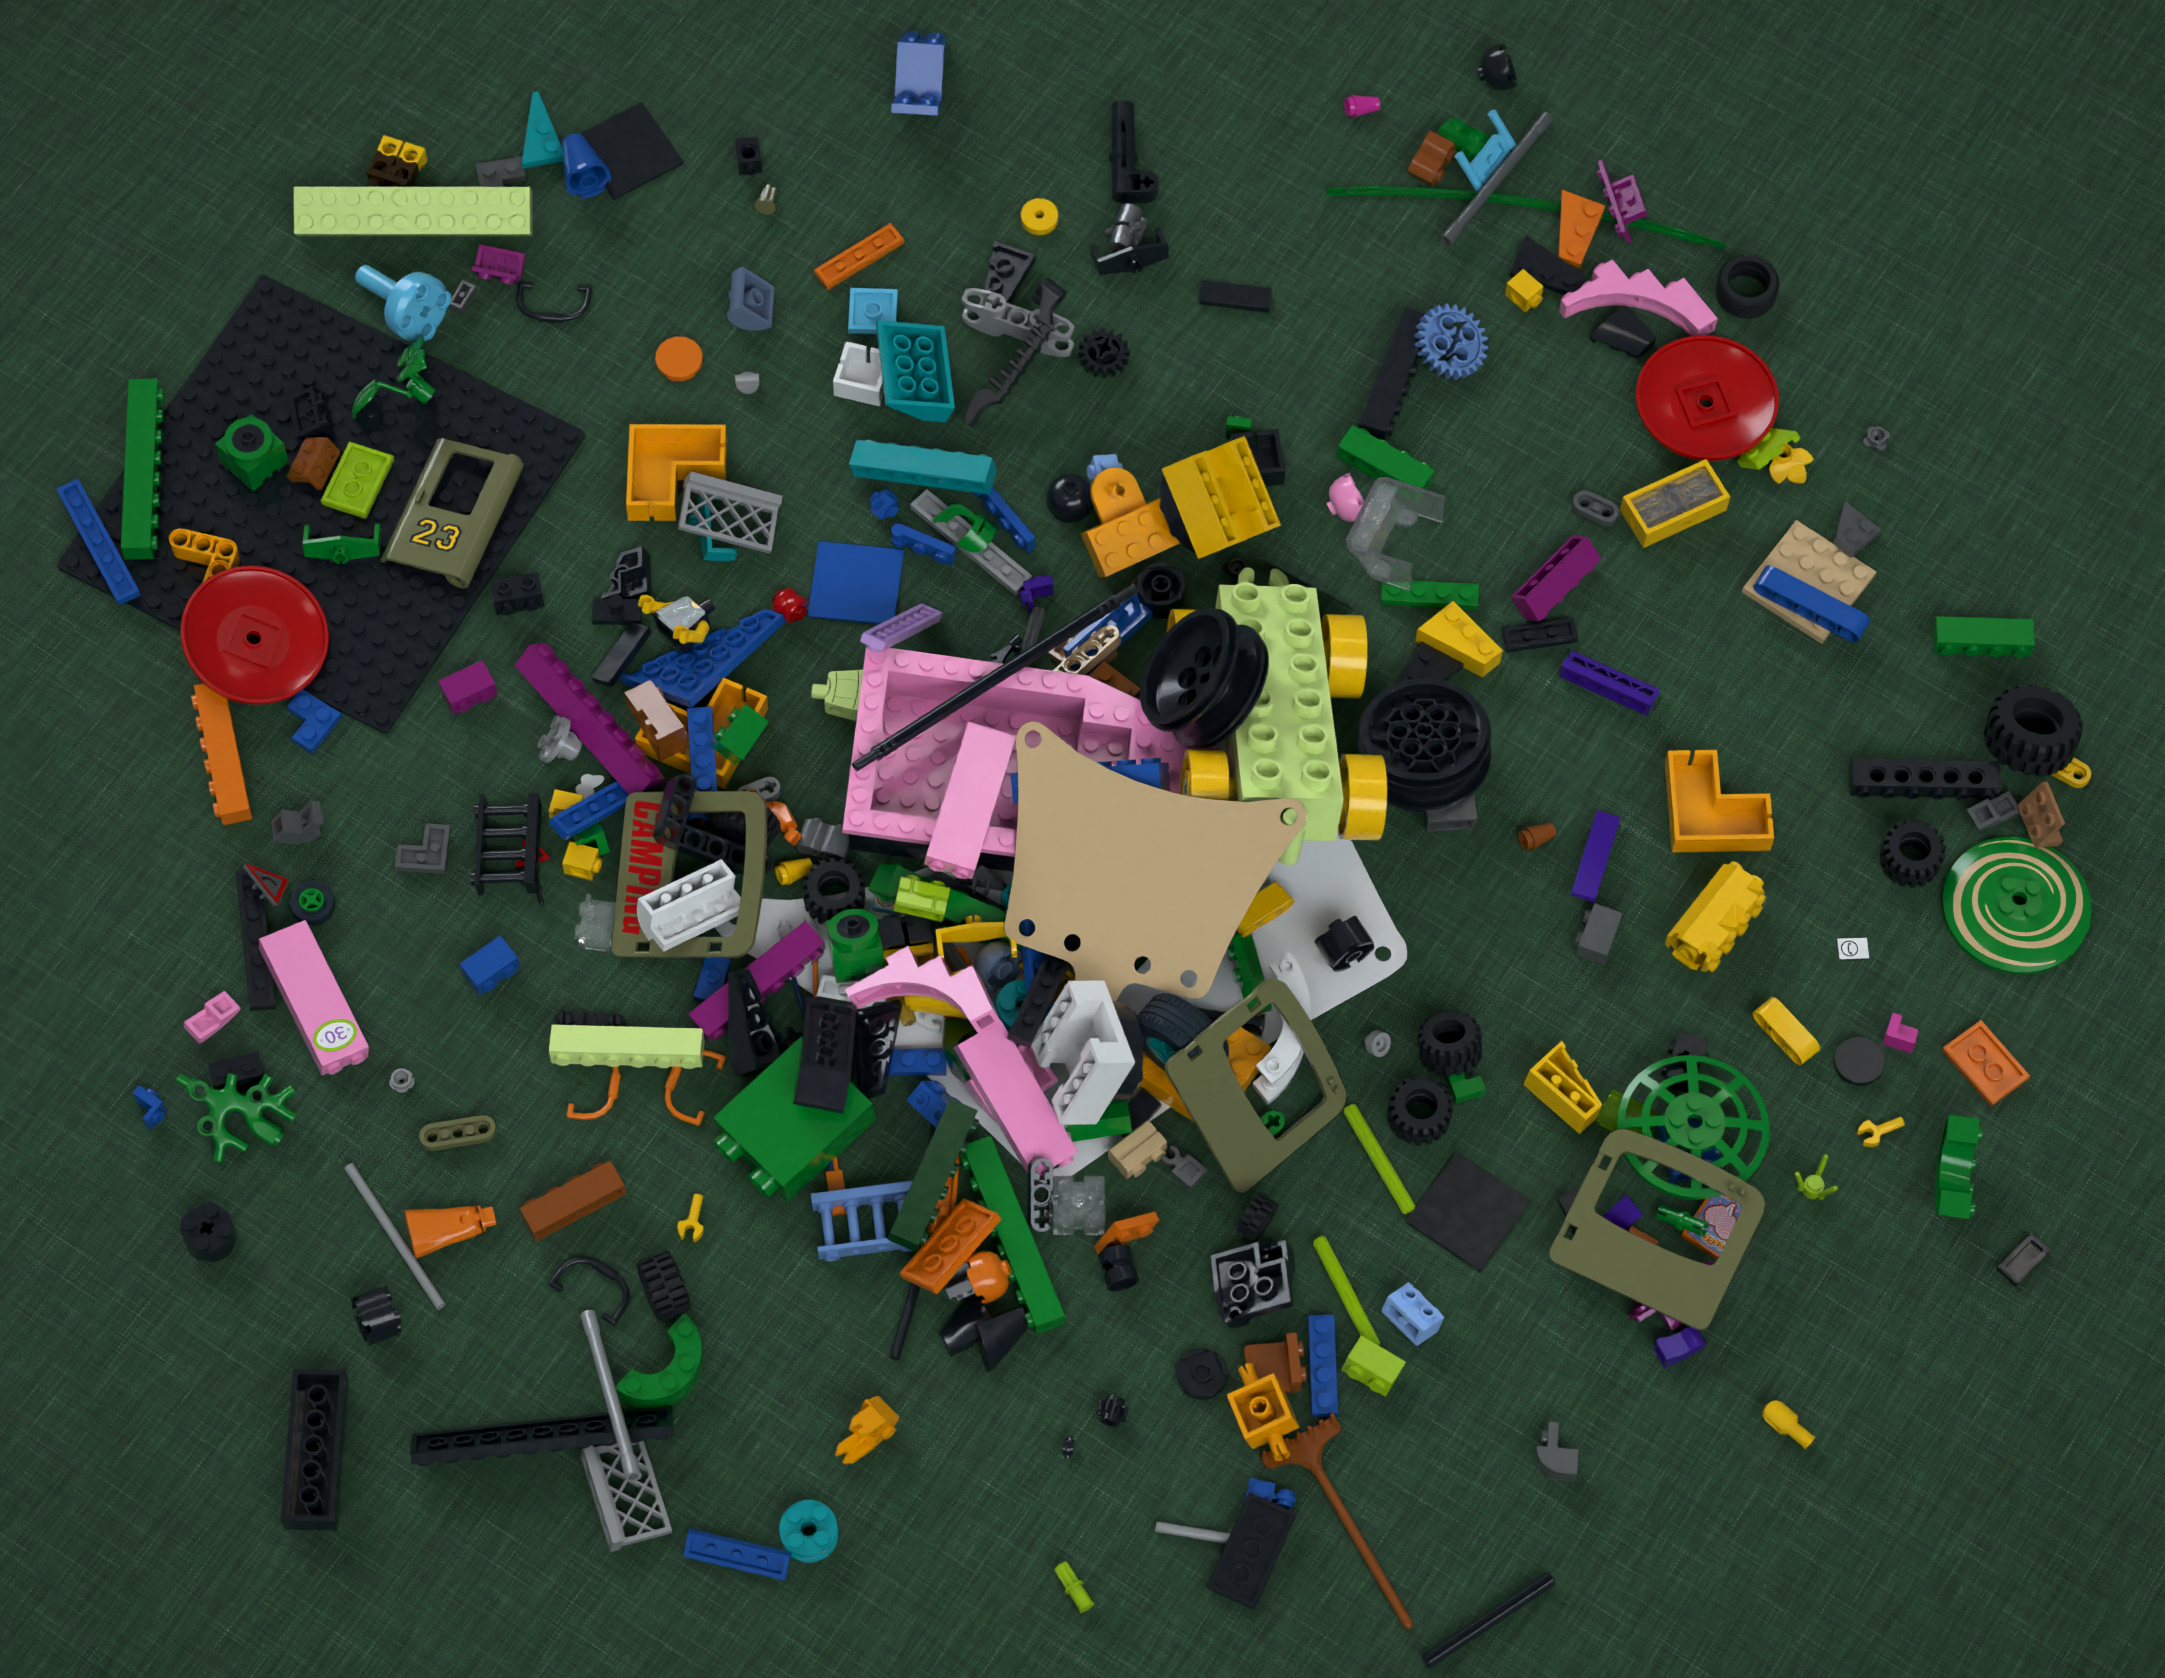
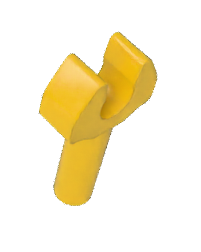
M1902 1117L1878 1126L1867 1120L1861 1124L1857 1135L1870 1132L1872 1137L1865 1139L1863 1146L1875 1147L1879 1145L1881 1135L1905 1126Z
M694 1194L688 1219L678 1222L677 1228L681 1240L684 1239L685 1231L689 1228L695 1230L693 1233L694 1242H697L703 1235L704 1227L698 1222L703 1196L700 1194Z

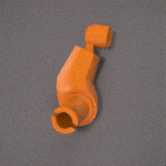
M754 789L749 790V792L758 794ZM764 800L767 807L780 821L781 831L785 833L783 837L795 846L802 838V835L796 830L797 823L789 808L781 802H767Z

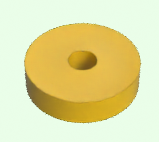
M1037 198L1028 201L1021 210V224L1029 233L1045 235L1052 232L1057 226L1058 210L1051 201Z

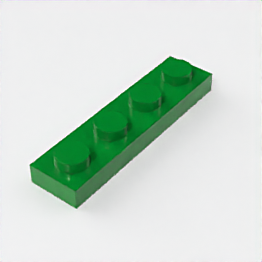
M1382 578L1381 604L1445 608L1454 601L1461 609L1477 610L1479 584Z

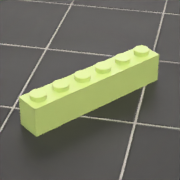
M552 1025L549 1055L551 1063L561 1066L569 1064H581L583 1066L607 1065L610 1067L631 1065L636 1068L644 1066H657L659 1068L678 1066L685 1069H693L703 1066L705 1039L702 1028Z

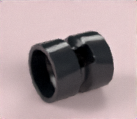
M1116 1245L1106 1248L1098 1254L1101 1269L1106 1271L1104 1273V1280L1107 1290L1121 1291L1131 1288L1139 1282L1136 1267L1131 1265L1134 1259L1130 1246Z

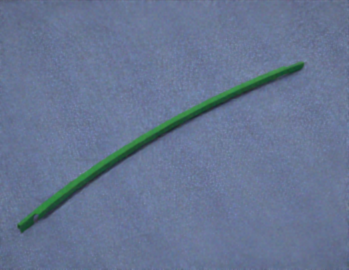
M1348 186V192H1345L1346 188H1327L1326 196H1414L1472 200L1478 193L1477 191L1387 186ZM1492 193L1486 200V202L1561 212V203L1541 199ZM1604 211L1601 220L1618 223L1617 219H1613L1610 212ZM1642 219L1627 224L1628 226L1664 234L1699 245L1707 243L1722 249L1726 245L1724 242Z

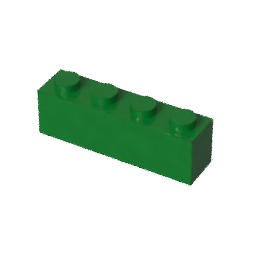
M1352 425L1337 447L1336 458L1417 503L1433 482L1435 470L1427 463L1415 460L1407 452L1395 449L1387 441L1377 439L1363 428Z
M1936 616L1932 627L1933 653H1941L1945 656L1953 654H1965L1966 656L1990 655L1991 657L2008 655L2024 658L2031 656L2035 646L2033 619Z

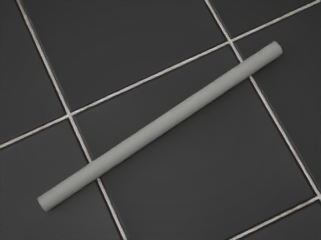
M348 1164L344 1168L412 1273L436 1309L443 1308L446 1305L376 1197L354 1164Z

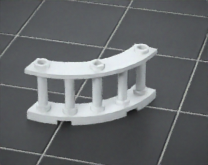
M1288 952L1270 964L1269 968L1275 975L1274 979L1287 984L1310 1018L1311 1007L1308 987L1298 963L1291 953ZM1279 1011L1281 1034L1272 1050L1264 1059L1256 1064V1068L1262 1075L1252 1084V1087L1267 1105L1276 1099L1288 1086L1296 1070L1299 1068L1304 1053L1294 1033Z

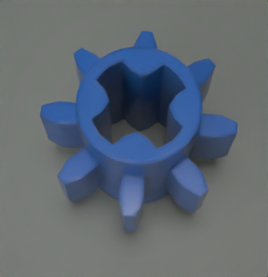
M887 489L879 491V493L875 491L869 499L872 506L870 508L871 512L881 519L889 518V516L894 517L900 509L897 506L898 497Z

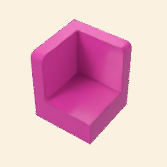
M1892 1013L1883 1045L1912 1053L1918 1030L1900 1024L1902 1015Z

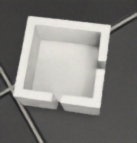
M846 341L833 380L834 396L880 406L884 388L879 349L871 347L870 363H867V346Z

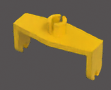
M971 915L965 919L966 924L936 929L938 956H941L944 961L942 943L977 942L1006 937L1005 922H981V917L978 915H974L975 921L973 922ZM1010 937L1011 956L1015 958L1017 957L1016 940Z

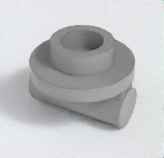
M743 372L735 375L738 391L743 394L754 393L759 388V374Z

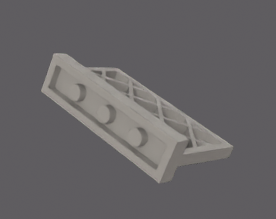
M691 471L684 479V495L678 530L770 554L782 496ZM690 492L698 493L703 502L695 506L690 499ZM716 498L721 499L727 508L718 512L711 501ZM705 504L713 514V516L706 520L697 510ZM743 505L750 514L740 518L734 507ZM727 511H730L736 520L735 523L729 526L726 525L720 516ZM760 511L771 513L770 521L763 524L757 513ZM692 512L700 522L696 526L685 524L686 516ZM750 517L759 526L753 532H750L743 522ZM716 518L723 530L714 532L707 523ZM739 524L746 536L737 538L730 529ZM762 531L767 538L766 545L757 543L753 535Z
M644 1440L638 1443H631V1445L638 1444L640 1455L637 1458L639 1468L646 1471L648 1475L644 1484L639 1481L629 1482L641 1489L636 1499L622 1493L628 1481L624 1473L614 1469L621 1458L620 1452L616 1450L619 1449L617 1443L611 1446L593 1447L591 1445L588 1448L582 1449L580 1458L610 1552L620 1550L621 1546L672 1533ZM610 1452L617 1456L613 1465L609 1466L601 1462L599 1454ZM611 1474L625 1480L619 1491L608 1484L607 1480ZM644 1491L655 1497L656 1501L652 1508L639 1502ZM619 1497L632 1504L627 1514L616 1509L615 1503ZM635 1506L648 1512L643 1523L630 1517ZM651 1515H654L662 1520L664 1528L654 1530L646 1524ZM626 1521L640 1528L636 1535L625 1538L623 1527Z

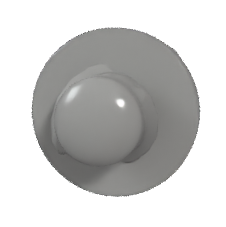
M558 715L554 717L550 725V731L547 735L544 734L540 738L537 745L541 749L539 755L541 761L549 763L556 756L558 758L564 757L571 761L578 756L582 742L573 732L569 731L571 725L569 719Z

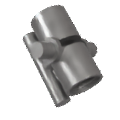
M1123 204L1120 208L1116 224L1105 230L1106 237H1111L1109 248L1114 253L1141 244L1148 221L1145 218H1141L1142 210L1138 206Z

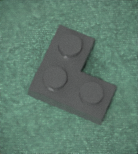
M522 156L476 164L480 187H504L503 184L526 181L525 171L521 168Z
M426 823L423 846L398 844L395 862L396 871L445 874L451 826Z

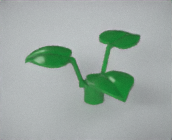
M423 335L419 336L403 351L397 362L398 367L401 368L405 365V368L399 373L396 381L400 383L410 377L411 379L406 385L408 391L373 380L360 391L354 401L352 408V417L354 419L357 412L374 397L377 389L381 387L406 395L409 399L414 396L422 404H425L432 397L435 389L417 373L427 368L425 351L421 349L424 341Z

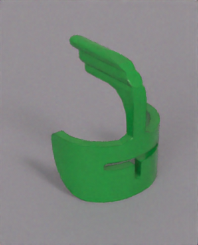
M959 504L947 507L933 518L932 522L934 523L937 521L947 523L957 515L968 517V521L973 525L958 540L957 545L973 553L983 551L991 542L996 532V528L978 512L973 513L967 507Z

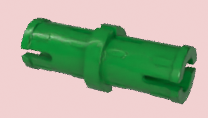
M1664 1204L1658 1209L1662 1214L1657 1213V1219L1675 1225L1676 1229L1680 1231L1687 1230L1700 1237H1704L1708 1231L1702 1228H1709V1222L1690 1216V1213L1687 1211L1680 1212Z

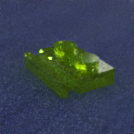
M1612 1089L1595 1122L1613 1132L1617 1130V1113L1624 1094ZM1630 1098L1626 1109V1118L1641 1117L1644 1105ZM1650 1109L1649 1116H1657L1658 1112ZM1641 1127L1627 1129L1643 1135Z

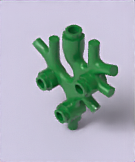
M182 1073L175 1080V1082L186 1088L184 1091L189 1093L192 1099L196 1101L203 1100L208 1105L209 1112L200 1118L197 1123V1129L200 1134L213 1138L215 1142L213 1161L223 1162L227 1146H232L244 1153L249 1145L227 1131L224 1120L226 1115L232 1111H238L244 1115L248 1128L257 1138L270 1146L272 1144L278 1145L285 1133L281 1131L282 1128L262 1116V1111L270 1109L292 1123L297 1114L284 1106V1102L296 1093L292 1085L290 1084L279 1093L271 1095L268 1092V1087L274 1078L265 1073L258 1085L252 1086L247 1091V1095H241L236 1089L237 1074L227 1073L225 1087L220 1090L211 1088L205 1080H198L195 1077L190 1079ZM198 1085L204 1087V1094L200 1095L196 1092ZM256 1090L262 1093V1098L259 1100L253 1097V1092ZM207 1120L211 1121L213 1128L206 1129L204 1122Z

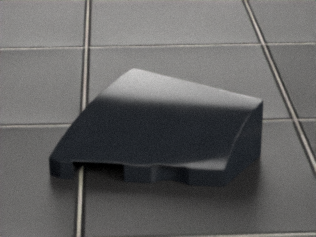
M1624 305L1591 334L1590 340L1594 343L1597 340L1610 345V349L1624 351L1628 356L1638 359L1655 346L1657 336Z
M642 546L621 552L616 561V568L609 577L612 582L607 593L602 592L601 599H609L612 595H619L622 599H640L641 595L651 596V555Z
M976 1294L971 1295L939 1333L950 1357L974 1347V1343L979 1341L974 1325L991 1318L985 1305L981 1302L980 1296L977 1297Z
M1023 1306L1011 1308L974 1325L982 1346L979 1351L987 1372L992 1371L1026 1332L1027 1324Z

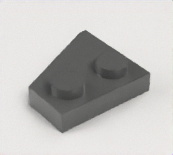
M1845 502L1841 508V516L1837 524V532L1833 544L1852 558L1878 537L1881 529L1849 503Z

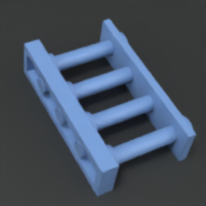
M913 1181L812 1193V1209L821 1213L825 1246L818 1247L819 1260L824 1259L831 1262L845 1256L900 1249L903 1252L912 1251L887 1240L882 1205L884 1202L894 1201L897 1203L899 1213ZM869 1204L872 1207L876 1239L861 1241L857 1208L860 1205ZM843 1206L847 1211L851 1243L835 1245L831 1212L833 1207Z

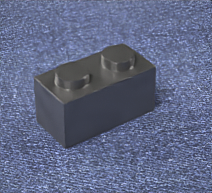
M462 280L451 298L449 310L463 316L477 294L476 286Z

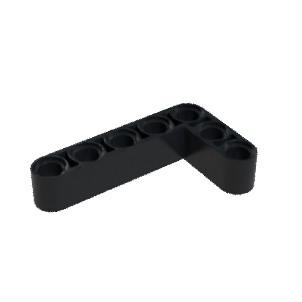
M684 773L669 779L653 830L654 840L662 846L709 863H715L722 859L731 871L744 875L746 846L686 825L696 789V781L693 776ZM679 780L684 784L683 792L678 788ZM672 804L676 805L678 809L677 815L671 810ZM665 827L671 831L670 839L665 835ZM688 835L693 839L692 847L687 842ZM710 844L715 846V855L710 852ZM732 852H735L738 856L737 863L732 859ZM766 855L765 874L770 872L772 868V861L768 855Z

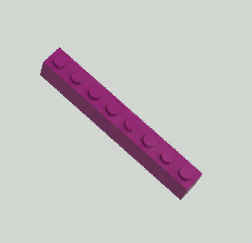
M545 643L530 644L515 664V667L560 717L570 720V729L629 795L634 792H656L665 780V777L659 772V768L650 762L644 755V751L634 744L629 738L628 733L617 725L613 716L601 707L598 699L584 688L582 681L568 670V666L563 661H560L549 645Z

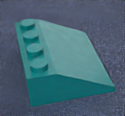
M877 320L876 329L886 406L923 421L946 422L955 409L945 326Z

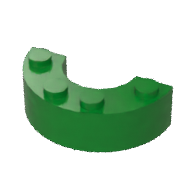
M1949 1115L1946 1119L1939 1147L1935 1178L1934 1203L1935 1212L1938 1216L1967 1220L1974 1216L1975 1202L1971 1201L1974 1182L1970 1180V1172L1975 1170L1976 1156H1973L1977 1141L1981 1142L1983 1127L1979 1126L1980 1119Z
M685 1313L667 1331L669 1343L675 1349L674 1359L670 1365L662 1372L652 1375L640 1374L631 1369L615 1387L618 1399L621 1402L639 1409L671 1406L686 1397L695 1387L703 1367V1351L699 1332L693 1321Z

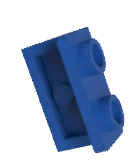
M936 1080L921 1081L907 1101L937 1128L951 1097L945 1092L946 1088ZM952 1097V1098H951V1099H953V1100H956V1101L962 1103L960 1100H958V1099L955 1098V1097Z

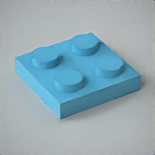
M850 288L848 333L877 334V320L896 322L898 289Z

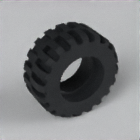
M2019 685L2015 689L2005 690L1995 698L1984 727V741L1991 755L1997 757L1998 762L2003 766H2009L2010 770L2014 772L2018 770L2023 772V775L2028 776L2030 774L2044 776L2045 773L2051 775L2057 773L2058 770H2063L2072 762L2083 733V721L2077 708H2073V703L2069 699L2065 700L2059 692L2054 693L2047 687L2038 688L2037 685H2029V687ZM2021 726L2035 728L2044 734L2032 733Z

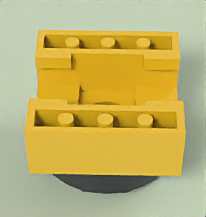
M1245 436L1162 468L1164 476L1160 488V509L1169 526V532L1185 548L1196 553L1198 559L1281 526Z

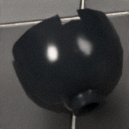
M1505 43L1487 49L1481 57V67L1477 68L1480 80H1486L1489 87L1494 90L1501 91L1517 87V83L1512 81V79L1516 80L1517 78L1510 54L1505 56L1504 50L1507 49Z
M1064 474L1057 477L1050 484L1046 495L1049 512L1051 511L1059 521L1066 523L1081 521L1082 517L1091 513L1094 506L1090 497V483L1082 476L1076 474Z

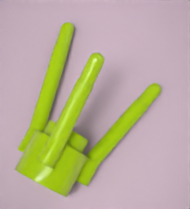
M1826 1154L1823 1156L1816 1174L1808 1176L1804 1182L1800 1173L1795 1172L1798 1191H1802L1809 1199L1819 1198L1823 1200L1825 1196L1838 1189L1837 1186H1832L1823 1191L1824 1181L1821 1175L1828 1159Z

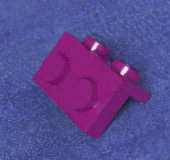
M479 244L475 267L472 266L471 271L477 273V278L491 280V276L500 278L499 282L513 285L514 281L521 282L526 254Z

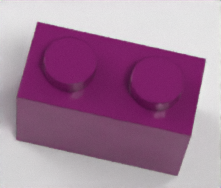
M483 660L438 681L440 691L453 715L458 712H466L473 705L487 702L497 695L495 682Z

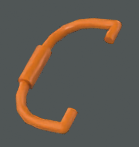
M704 1050L703 1056L717 1059L716 1068L722 1070L726 1057L710 1050ZM674 1066L671 1068L664 1086L666 1089L664 1099L667 1109L676 1118L699 1126L705 1114L703 1111H699L697 1118H693L678 1112L672 1105L671 1092L674 1091L682 1067Z
M612 1067L613 1073L610 1076L607 1096L609 1099L601 1110L586 1114L573 1113L574 1104L570 1103L568 1104L567 1118L589 1120L605 1115L612 1108L614 1100L618 1097L621 1077L619 1068Z

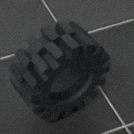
M1262 1192L1254 1198V1201H1251L1250 1206L1246 1208L1245 1213L1242 1214L1236 1231L1252 1242L1256 1241L1263 1231L1266 1230L1268 1224L1271 1223V1219L1275 1216L1279 1204Z

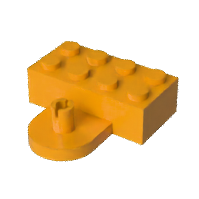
M1109 468L1095 476L1090 487V497L1101 524L1080 534L1099 578L1107 577L1180 544L1177 538L1169 532V526L1160 509L1161 499L1158 498L1146 504L1139 485L1130 472L1122 468Z

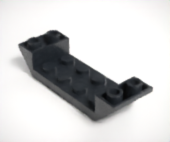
M804 997L801 1015L804 1021L799 1073L794 1088L793 1104L844 1113L851 1077L857 1006L814 997Z

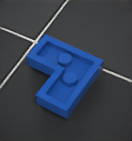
M305 690L299 692L287 706L290 713L304 721L292 736V741L311 754L314 753L342 718L340 712Z

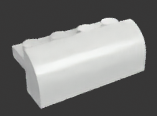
M721 859L638 898L637 917L643 933L648 940L654 939L664 952L737 917L741 897L734 890L736 876Z

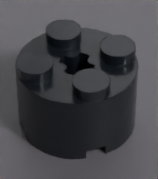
M1156 562L1148 565L1138 576L1137 595L1139 602L1152 611L1154 618H1168L1172 609L1182 608L1186 585L1183 573L1172 567L1169 563Z
M1352 916L1345 921L1341 919L1333 921L1328 926L1330 930L1317 937L1314 941L1334 972H1341L1351 968L1350 962L1357 960L1359 963L1375 947L1372 938L1357 916Z
M214 1202L198 1205L191 1209L181 1220L182 1238L187 1250L195 1259L217 1262L226 1258L232 1252L237 1233L229 1213Z
M387 1286L377 1287L350 1298L352 1309H358L355 1320L368 1346L397 1336L402 1332L399 1324L401 1323V1318L397 1308L392 1309L390 1301L392 1297Z

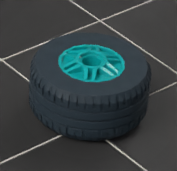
M1170 993L1153 996L1137 1016L1140 1030L1145 1035L1143 1052L1164 1071L1166 1062L1174 1054L1184 1049L1197 1035L1213 1023L1197 1007ZM1225 1040L1223 1048L1228 1059L1229 1044ZM1196 1046L1187 1055L1189 1058H1192L1193 1056L1197 1055L1200 1052V1050Z

